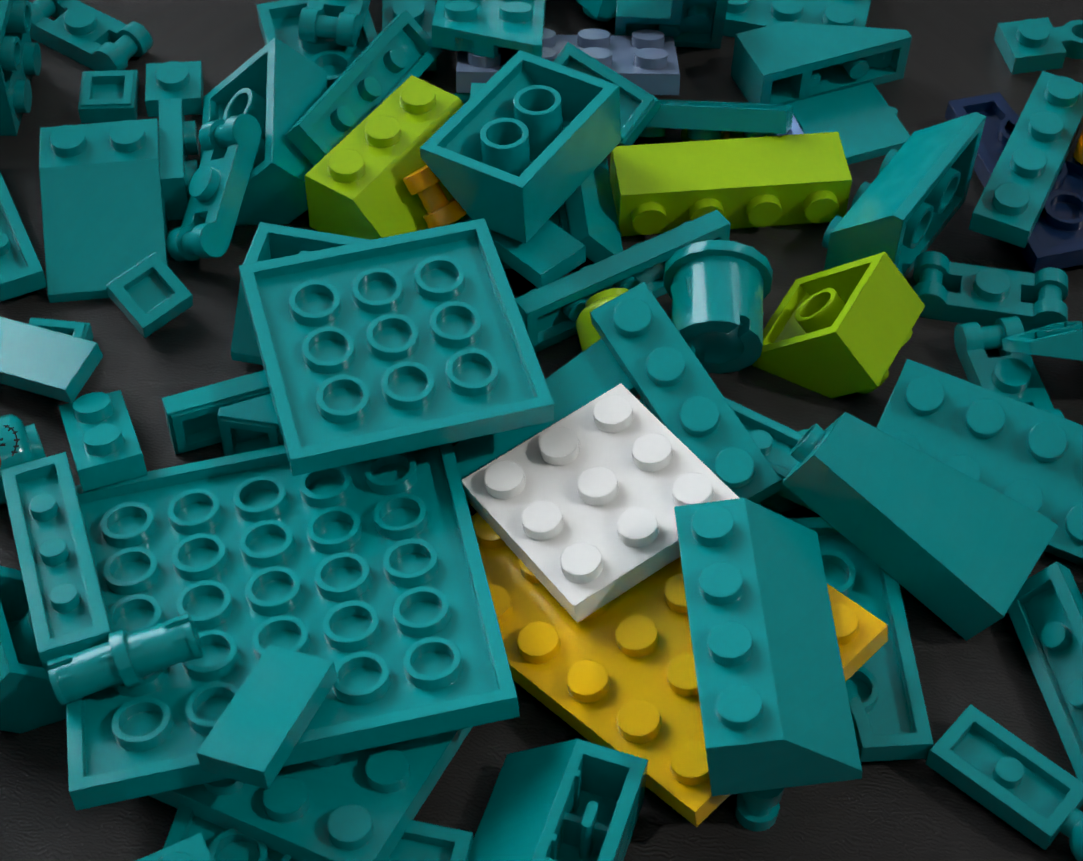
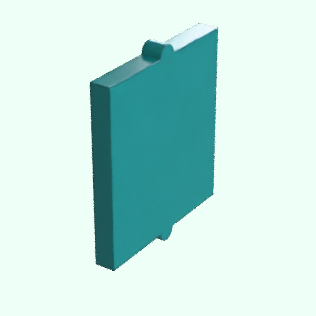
M873 82L786 104L793 105V115L804 134L838 132L848 165L887 155L893 148L899 151L910 137V134L897 117L898 109L888 105Z

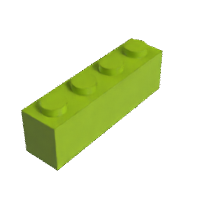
M838 132L616 146L611 151L610 183L621 236L662 234L680 226L684 222L692 221L715 210H718L731 223L730 229L831 222L837 215L841 217L846 215L852 184V177Z

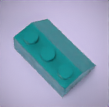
M276 37L203 97L202 125L209 121L227 120L231 116L247 113L254 116L261 126L260 144L235 226L259 225L260 222L276 225L289 224L308 210L304 175L314 166L290 141L286 133L327 90V71ZM201 147V154H200V162H201V159H202V156H203V152H204V150L202 149V147Z
M519 50L420 147V156L472 220L485 218L488 229L526 244L621 142L620 86Z
M973 112L915 131L899 151L894 148L891 149L885 156L875 180L872 183L867 181L862 183L853 198L850 210L844 217L835 216L827 227L822 240V247L827 249L824 270L886 252L905 278L914 267L915 258L919 254L926 252L965 202L987 116Z

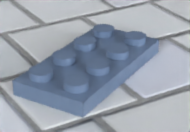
M544 28L542 58L553 62L567 42H569L651 95H679L680 70L673 36H665L663 32L654 29L636 30L632 33V36L610 35L608 31L596 28L583 29L578 32V35H556L555 31ZM498 48V56L494 59L474 55L466 51H458L456 93H470L471 83H486L519 50Z

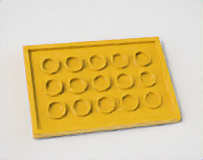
M476 512L471 516L513 680L591 743L647 759L648 766L645 786L694 826L698 827L729 795L712 796L680 557L577 623L480 514ZM827 583L846 682L888 641V624Z

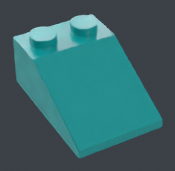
M157 118L40 128L39 175L49 302L57 303L110 298L107 294L106 284L154 252L169 267V253L166 247L168 219L160 180L159 126Z

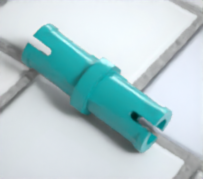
M187 612L164 623L129 635L125 629L109 634L108 642L71 655L67 654L59 658L50 659L47 662L49 679L57 700L63 706L89 694L124 684L127 689L141 685L143 683L142 677L179 663L202 658V645L190 613Z

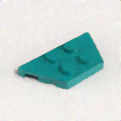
M437 0L432 22V46L453 51H466L474 55L493 59L498 56V48H510L542 58L546 0Z

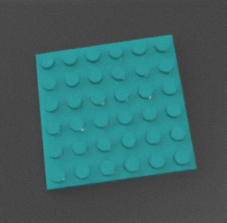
M452 443L292 476L285 446L280 445L148 471V475L83 492L81 485L76 486L112 632L125 629L129 635L189 612L196 626L203 651L202 658L179 663L142 677L143 683L141 685L127 689L124 684L89 694L66 704L69 794L76 811L228 779L227 777L201 770L196 752L268 644L334 661L337 673L336 682L283 767L520 717L518 698Z

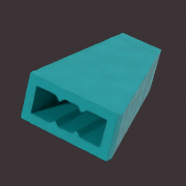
M844 412L825 430L818 424H814L801 437L790 452V455L798 462L782 482L784 486L966 641L1005 616L1059 527L1041 513L847 412Z

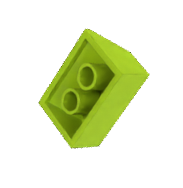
M411 75L304 175L310 227L320 232L370 240L429 229L423 218L427 213L418 194H410L403 178L426 166V163L420 156V147L464 105L461 99ZM439 181L438 183L442 191L444 192L447 200L449 201L452 198H454L451 195V193L446 189V187L441 183V181Z

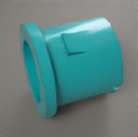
M707 240L691 243L675 251L665 263L664 288L672 299L671 321L707 373L722 374L739 371L752 365L762 353L763 300L771 292L773 269L766 256L751 246L735 241Z

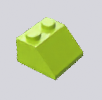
M886 252L798 278L794 281L763 329L762 353L752 366L829 398L856 392L860 394L872 392L888 378L889 367L900 348L910 340L913 334L912 328L925 305Z

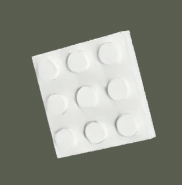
M621 383L462 479L466 499L577 623L680 557L674 507L739 499L723 481Z

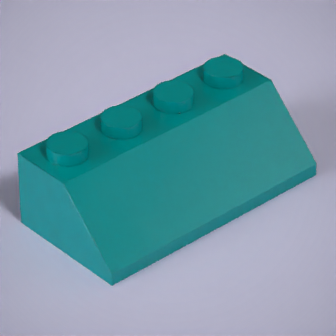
M746 498L674 507L712 796L862 779V767L817 532Z

